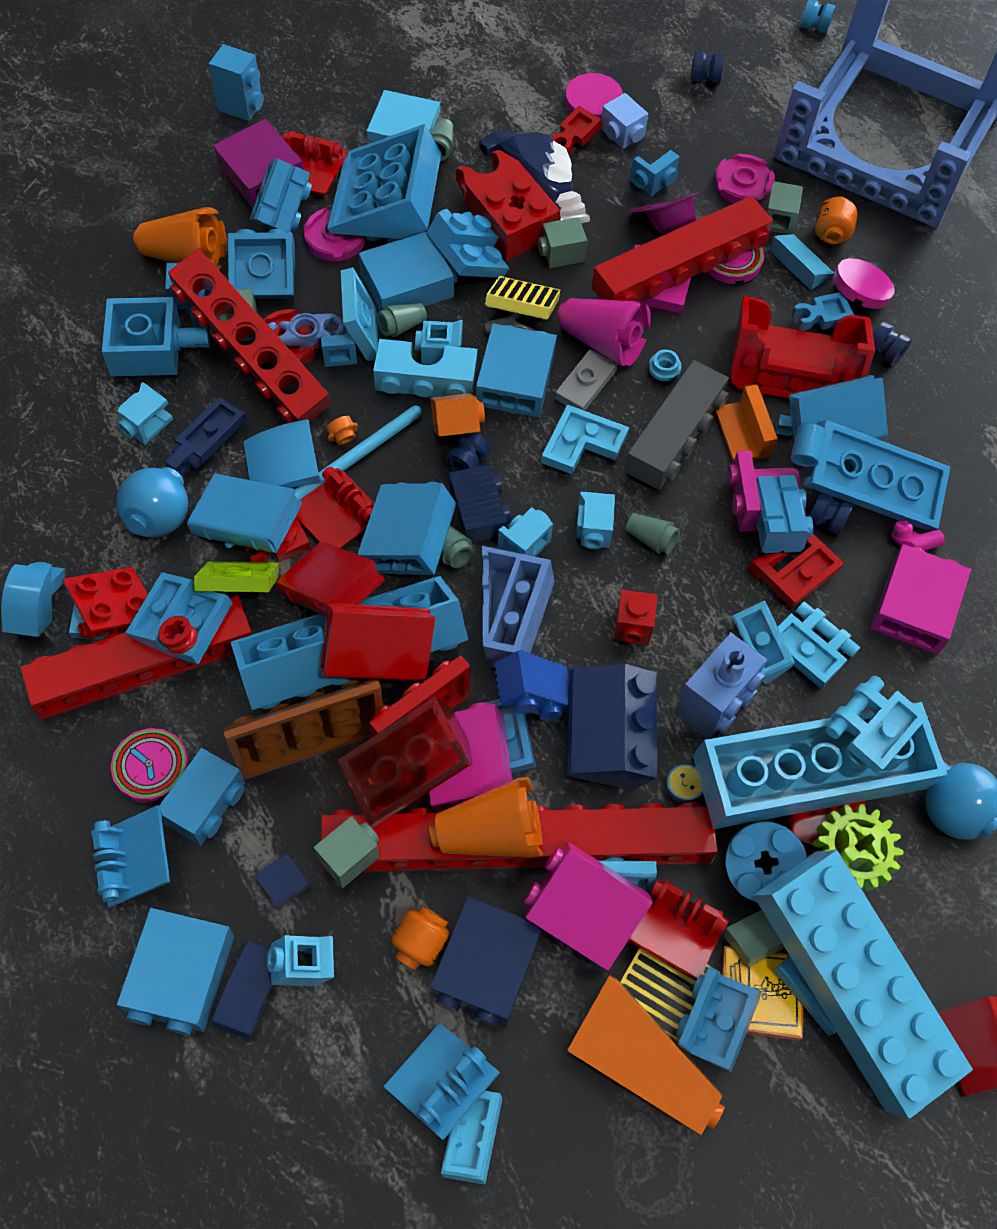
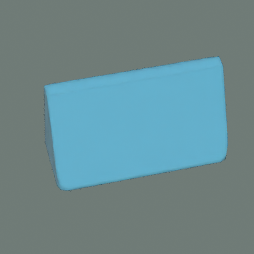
M794 234L777 235L773 238L770 252L810 290L834 276L835 273Z
M765 600L732 616L744 643L767 659L761 672L766 676L763 680L764 684L773 681L795 665Z

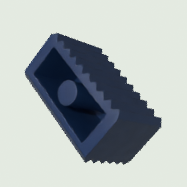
M489 464L449 472V489L452 498L456 502L455 510L462 534L474 544L484 542L485 540H496L499 529L511 523L509 506L507 503L501 504V499L499 498V495L502 494L499 475H492Z

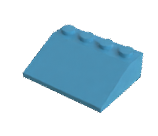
M426 124L348 151L343 162L327 229L330 233L402 239L428 230L441 151Z

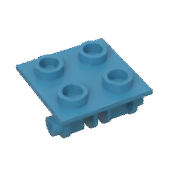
M160 806L152 807L113 826H110V821L106 820L94 823V830L90 833L93 838L94 850H100L93 854V859L100 861V863L94 866L98 880L97 894L102 896V901L107 902L108 907L118 905L170 882Z
M439 1023L383 1087L437 1136L444 1140L500 1072L485 1060L486 1056L475 1046L470 1048L448 1028Z

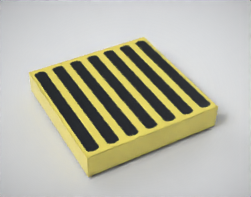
M499 276L487 293L485 305L547 320L559 301L561 290Z
M639 948L621 983L674 1042L679 1044L680 1039L676 1037L677 1029L683 1015H690L696 1000L692 998V992L697 980ZM706 965L702 975L705 976L708 968L711 966Z

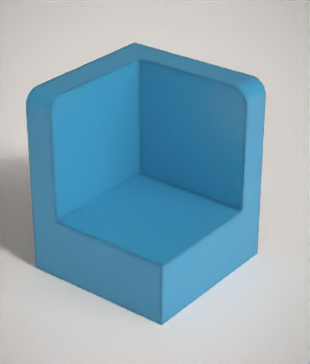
M348 330L340 335H334L335 331H328L331 335L321 336L325 367L357 364L355 341Z

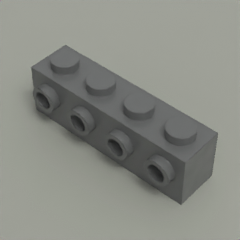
M693 360L629 451L624 472L659 491L667 480L672 482L680 470L681 463L679 461L683 456L688 458L693 452L698 441L695 439L699 432L705 434L713 420L711 415L715 409L720 411L726 403L729 393L725 389L729 377Z

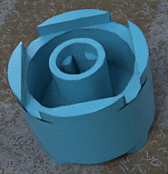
M755 821L744 825L731 837L725 850V867L728 877L736 890L742 896L757 902L753 896L755 893L805 860L807 856L801 841L792 831L772 821ZM762 851H767L770 857L776 858V863L770 864V870L765 872L761 866L754 865V860L761 858Z

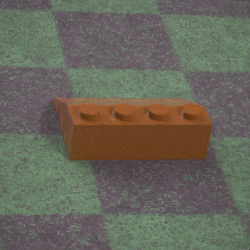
M368 679L362 682L360 680H353L344 684L341 689L328 693L316 692L306 697L304 701L292 705L280 704L271 708L268 713L256 717L243 716L236 719L231 725L225 726L223 731L225 739L243 779L246 780L370 738L369 722L372 721L373 715L383 707L381 686L378 680Z

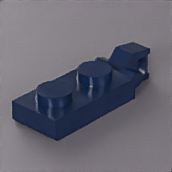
M218 397L175 439L176 444L171 450L172 455L165 461L167 467L176 470L182 477L190 471L191 467L198 468L247 421L246 413L223 398Z

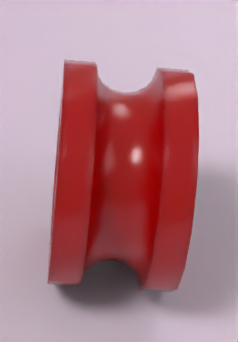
M184 616L168 618L163 622L158 632L159 639L174 654H182L193 648L198 638L196 629Z

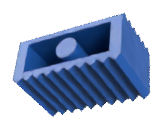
M524 650L516 651L495 662L493 667L496 668L494 674L498 675L496 681L499 682L497 688L500 689L498 695L501 696L499 702L515 707L517 713L531 712L538 714L543 721L556 720L562 716L563 712L569 710L567 666H562V664H557V662L553 663V661H548V659H543V657H538V655L534 656L529 654V652H524Z

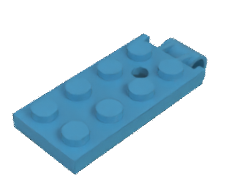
M828 420L820 421L817 424L802 423L798 425L791 461L800 466L813 468L811 477L804 479L803 486L896 520L908 521L909 524L911 523L913 526L929 532L939 528L950 466ZM844 461L851 463L853 467L852 472L846 470Z

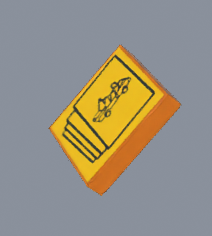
M723 947L721 975L758 989L762 993L746 1034L797 1041L803 1039V1005L774 972V969L789 954L774 953L747 968L732 947Z

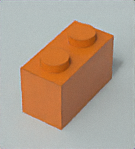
M466 393L430 397L433 427L438 436L480 432L479 423H485L483 402H479L476 396Z

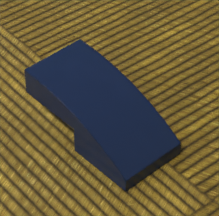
M250 941L247 942L223 991L212 1018V1025L245 1038H251L267 1007L268 995L273 987L271 985V972L267 968V954L270 948Z

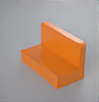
M758 385L745 386L740 402L726 404L720 411L717 409L714 411L732 463H734L737 451H751L753 461L771 458L778 440Z

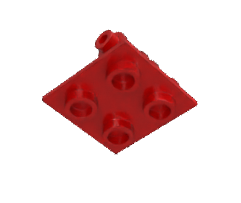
M295 131L284 133V141L302 160L304 171L310 174L308 182L312 184L310 192L326 196L348 151L343 150V146H340L337 141L331 142L320 137L313 139L312 135H307L305 138L304 135L298 134Z
M328 467L322 473L324 483L300 499L303 504L296 517L318 542H324L341 549L366 531L375 503L343 470Z
M133 567L63 578V583L84 621L78 624L79 634L81 637H88L90 640L95 639L97 636L106 635L107 631L109 634L115 633L118 630L119 632H126L148 596Z
M657 880L650 893L653 903L628 941L697 980L703 974L729 919L723 916L724 912L722 910L718 911L707 904L703 908L700 907L702 902L700 898H698L695 904L689 901L692 895L689 892L685 898L682 897L684 891L670 884V881L667 880L664 883Z

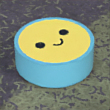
M682 764L670 771L665 785L669 797L679 804L696 802L703 793L696 767Z

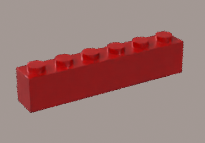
M751 195L595 266L591 288L602 300L642 301L648 297H655L669 287L683 284L697 274L709 272L715 266L725 261H732L753 248L758 249L762 247L769 239L774 220Z
M239 596L230 598L233 604L199 664L191 663L151 648L130 638L125 632H115L109 634L103 640L88 645H75L66 652L54 656H42L36 658L30 664L21 666L32 708L39 718L43 720L234 655L230 642L252 635Z

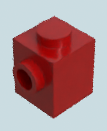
M621 590L613 641L649 646L655 624L658 595Z

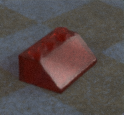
M436 697L338 759L369 826L372 828L473 764L469 740L452 708Z

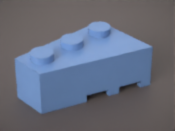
M482 546L483 648L490 667H493L496 661L516 651L524 650V652L531 653L555 582L551 560Z

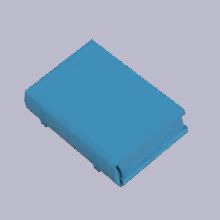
M873 375L789 395L794 441L798 425L802 423L817 424L824 420L876 439L888 436L883 378L875 379Z
M214 473L192 512L187 525L190 532L198 537L277 553L303 503L296 498V491L293 488Z

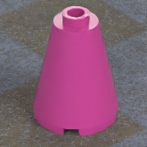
M570 298L559 307L557 319L561 329L617 365L630 366L639 357L647 339L641 337L643 329L650 328L651 312L648 305L639 301Z

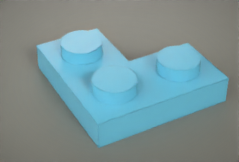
M567 404L542 454L541 463L573 474L584 449L616 460L628 436L629 427Z

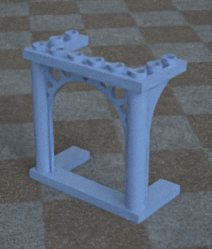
M857 0L841 54L819 88H814L800 81H797L793 87L773 158L938 228L960 179L992 123H997V51L982 82L877 39L890 0ZM862 68L969 111L950 144L941 142L932 163L910 170L881 168L859 159L841 143L834 129V112ZM821 143H828V144L832 145L833 148H830V147H828V146H825V145H823V144H821ZM906 179H913L916 182H918L919 185L907 181Z

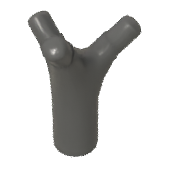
M512 313L500 319L484 322L486 335L490 334L493 323L511 325L516 328L532 331L536 330L518 322L517 320L523 315L519 313Z

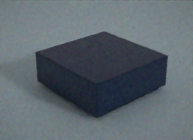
M288 853L254 875L277 910L310 888L309 882Z

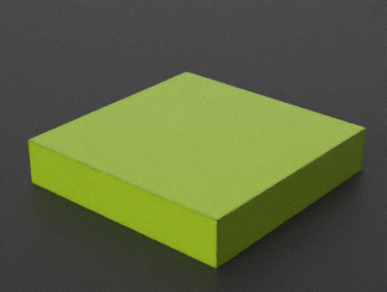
M208 561L194 576L195 591L269 592L279 577V563Z

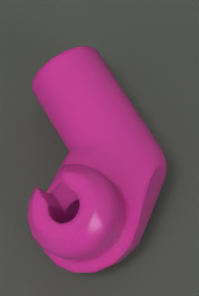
M905 520L896 522L893 527L894 531L891 534L896 544L918 547L924 551L943 546L945 542L941 530L918 534L913 531V525Z

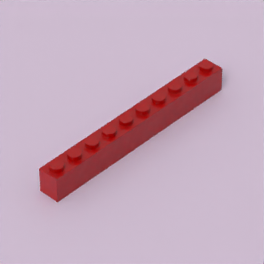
M696 802L683 803L676 808H663V805L659 803H648L640 806V808L625 809V806L621 804L605 805L602 809H586L583 805H569L564 807L563 810H548L545 806H537L543 845H538L543 854L534 858L443 854L439 846H433L430 837L429 825L435 822L437 813H432V810L426 808L412 809L406 814H394L393 811L388 809H377L371 811L370 814L355 815L353 811L337 810L332 812L331 815H322L321 841L351 816L359 825H362L364 822L367 823L377 834L380 841L376 844L378 845L380 857L363 872L545 867L553 851L557 847L563 850L567 842L572 843L598 861L619 857L625 861H656V865L711 863L717 854L716 833L712 826L708 808L701 807V804ZM322 865L324 873H327L328 871Z

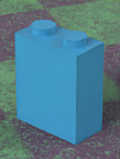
M427 231L359 253L360 274L379 311H382L384 306L416 304L419 302L425 307L454 297V283H457L456 271L451 264H447L445 256L429 237Z
M493 323L476 385L477 400L483 402L484 407L540 417L554 361L557 335Z
M400 482L397 484H381L357 555L373 560L376 564L374 567L379 574L435 575L456 502L442 483L407 484Z
M150 908L117 1003L118 1007L125 1013H128L126 1019L146 1026L151 1025L152 1019L168 1023L167 1030L190 1036L192 1029L204 1032L234 939V934L229 926Z

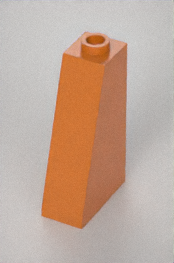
M609 975L567 1051L698 1134L702 1135L706 1126L713 1130L725 1106L719 1103L722 1098L721 1092L617 978Z

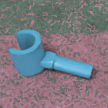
M791 412L789 416L779 415L776 434L793 436Z

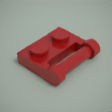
M812 534V537L807 538L804 547L806 550L779 572L773 566L791 552L767 553L762 558L756 557L748 564L751 574L755 578L763 580L791 609L837 574L845 564L814 534Z

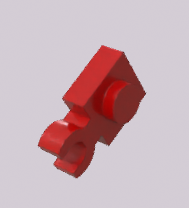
M578 106L560 124V133L553 135L551 139L560 145H564L563 147L566 148L570 156L576 143L583 147L602 128L601 119L583 107Z
M295 517L277 553L260 550L258 554L250 557L251 562H267L272 555H275L278 562L310 550V542L297 517ZM244 546L246 553L255 550L254 548Z

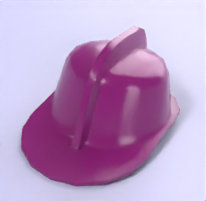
M700 191L674 201L630 209L628 213L645 211L654 228L662 234H668L697 220L693 196L700 193Z

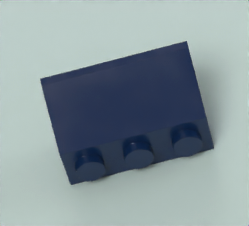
M628 664L576 667L570 670L567 776L630 791L657 779V672Z

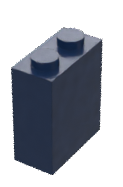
M468 896L430 987L431 996L437 998L435 1003L452 1012H458L459 1008L475 1013L473 1019L488 1027L496 1028L498 1023L507 1026L541 937L542 928L527 919Z

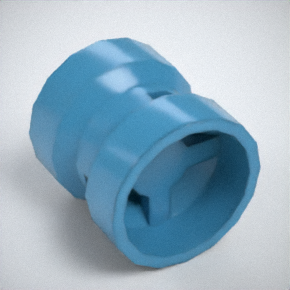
M808 0L800 27L804 29L812 27L817 29L818 33L827 35L836 5L829 3L821 5L817 0Z

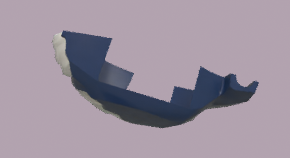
M503 131L490 133L480 139L479 146H484L488 157L492 156L493 151H502L503 146L511 157L521 163L559 208V220L579 217L581 223L590 221L584 199L580 194L573 192L572 163L565 147L553 141L548 135L538 132Z

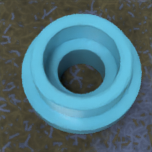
M660 350L651 357L648 368L654 378L660 381H671L679 376L681 362L675 352Z

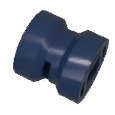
M694 51L691 81L700 82L702 79H706L710 83L720 84L724 53L706 55L703 51Z
M886 321L881 323L873 332L875 353L881 354L883 361L890 366H894L903 357L912 343L911 338L905 334L899 335L896 333L894 327Z
M476 432L464 433L458 439V446L452 448L445 456V462L451 471L476 467L479 462L486 460L491 453V447L486 439Z
M821 492L810 513V517L814 525H826L829 532L839 536L854 504L847 501L839 503L833 499V496Z

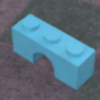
M379 339L374 365L375 391H383L389 394H413L420 397H439L466 393L474 395L478 349L445 346L444 354L440 361L432 365H422L413 360L412 342Z

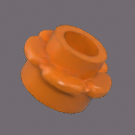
M342 416L333 420L326 426L329 434L327 437L328 441L337 442L338 445L351 442L356 437L355 432L357 431L358 424L353 423L350 416Z

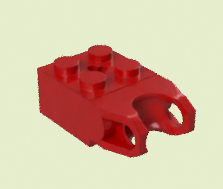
M496 150L492 152L493 160L491 164L494 172L480 174L471 168L460 166L456 168V181L463 193L465 205L474 216L481 215L491 223V228L499 237L494 246L507 261L537 247L538 238L542 237L543 223L559 221L560 210L518 160L503 151Z

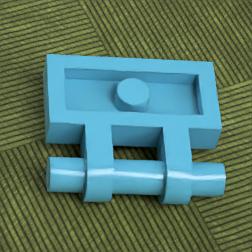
M803 602L796 610V613L804 621L801 622L791 613L778 628L795 662L794 666L822 689L847 662V659L838 651L841 649L852 658L861 647L850 639L852 635L845 629L839 630L825 618L826 614L819 608L813 609L806 602ZM815 629L818 630L822 635H824L827 639L830 640L829 643L824 641L813 631Z
M871 676L866 683H860L852 692L853 698L846 706L838 707L832 714V721L825 730L834 739H838L844 731H849L855 738L846 748L874 773L879 774L928 716L898 690L887 700L879 693L884 687V682L877 676ZM864 708H870L875 713L868 723L858 716Z

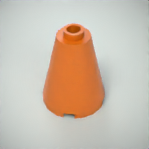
M203 207L141 223L133 236L134 244L142 255L170 263H180L200 248L218 270L221 268V266L217 265L219 258H225L227 238L223 221H217L215 214H219L218 211L211 207Z
M517 778L437 813L435 822L429 825L433 846H439L443 854L521 858L542 856L543 852L538 847V845H543L537 804L536 801H528L526 791L533 790L529 778Z

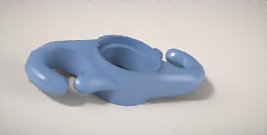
M302 313L296 315L290 322H280V328L286 332L278 337L286 346L310 347L315 345L321 339V336L331 335L330 332L325 330L326 326L330 324L338 325L334 335L344 334L346 327L343 324L342 317L333 313L314 315ZM271 322L268 326L274 331L277 324ZM308 325L313 327L314 331L308 335H301L297 332V329Z

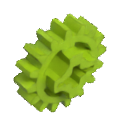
M847 804L839 810V813L832 811L825 817L827 822H823L817 828V831L823 836L813 841V845L821 848L823 851L837 850L860 888L864 884L866 890L870 892L878 887V883L883 886L892 879L890 874L900 869L901 866L893 859L903 855L902 849L894 847V843L901 836L900 834H890L888 831L893 823L891 820L883 823L878 820L880 816L879 810L876 809L868 815L866 814L864 804L857 806L854 811ZM856 844L861 847L862 850L860 852L856 850Z

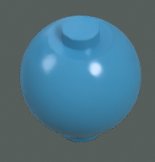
M169 467L161 469L144 468L129 475L121 484L116 498L118 515L127 529L134 534L147 538L164 537L178 529L188 511V496L183 486L184 480L176 470Z
M943 760L948 775L927 789L925 794V808L930 820L941 832L953 838L970 840L976 839L982 834L989 838L997 831V778L979 765L962 762L949 766Z

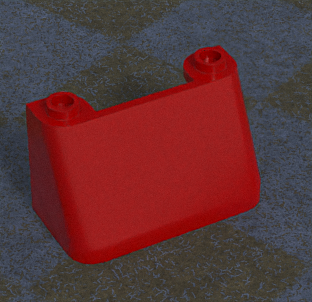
M743 296L731 365V381L737 388L744 390L745 386L758 385L762 394L789 398L791 394L868 376L875 353L871 318L847 315L837 321L832 336L770 325L771 308L769 304L758 298Z

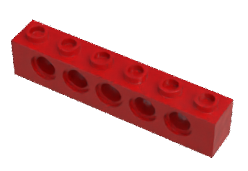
M200 248L168 271L172 281V285L169 288L181 303L187 301L193 307L191 313L202 327L208 324L215 332L212 334L215 342L223 351H226L228 348L236 356L233 361L243 374L251 373L257 380L255 386L267 400L272 397L279 405L276 409L287 423L306 419L310 422L331 405L329 393ZM201 290H212L208 296H197ZM224 313L234 314L233 317L227 321L218 320L219 317ZM245 337L255 338L254 342L250 345L239 344ZM269 360L277 363L270 370L261 368V365ZM292 384L299 387L293 394H284L282 392L283 388L287 385Z

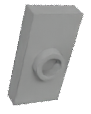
M590 349L555 392V399L566 406L568 404L585 411L617 371L618 365Z

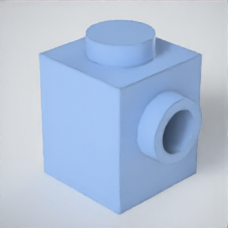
M624 93L603 105L601 130L606 133L609 139L624 149L632 143L639 142L645 136L648 113Z

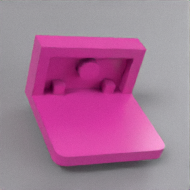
M737 451L733 465L728 466L727 477L728 484L732 486L733 490L732 509L733 514L737 515L739 532L757 531L756 522L761 512L756 478L758 476H774V478L782 475H794L799 489H802L797 469H754L751 451Z

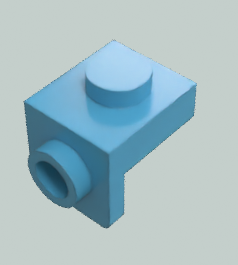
M670 150L651 165L637 156L632 160L630 181L637 188L642 189L652 197L662 188L670 186L675 181L678 175L677 168L680 156Z

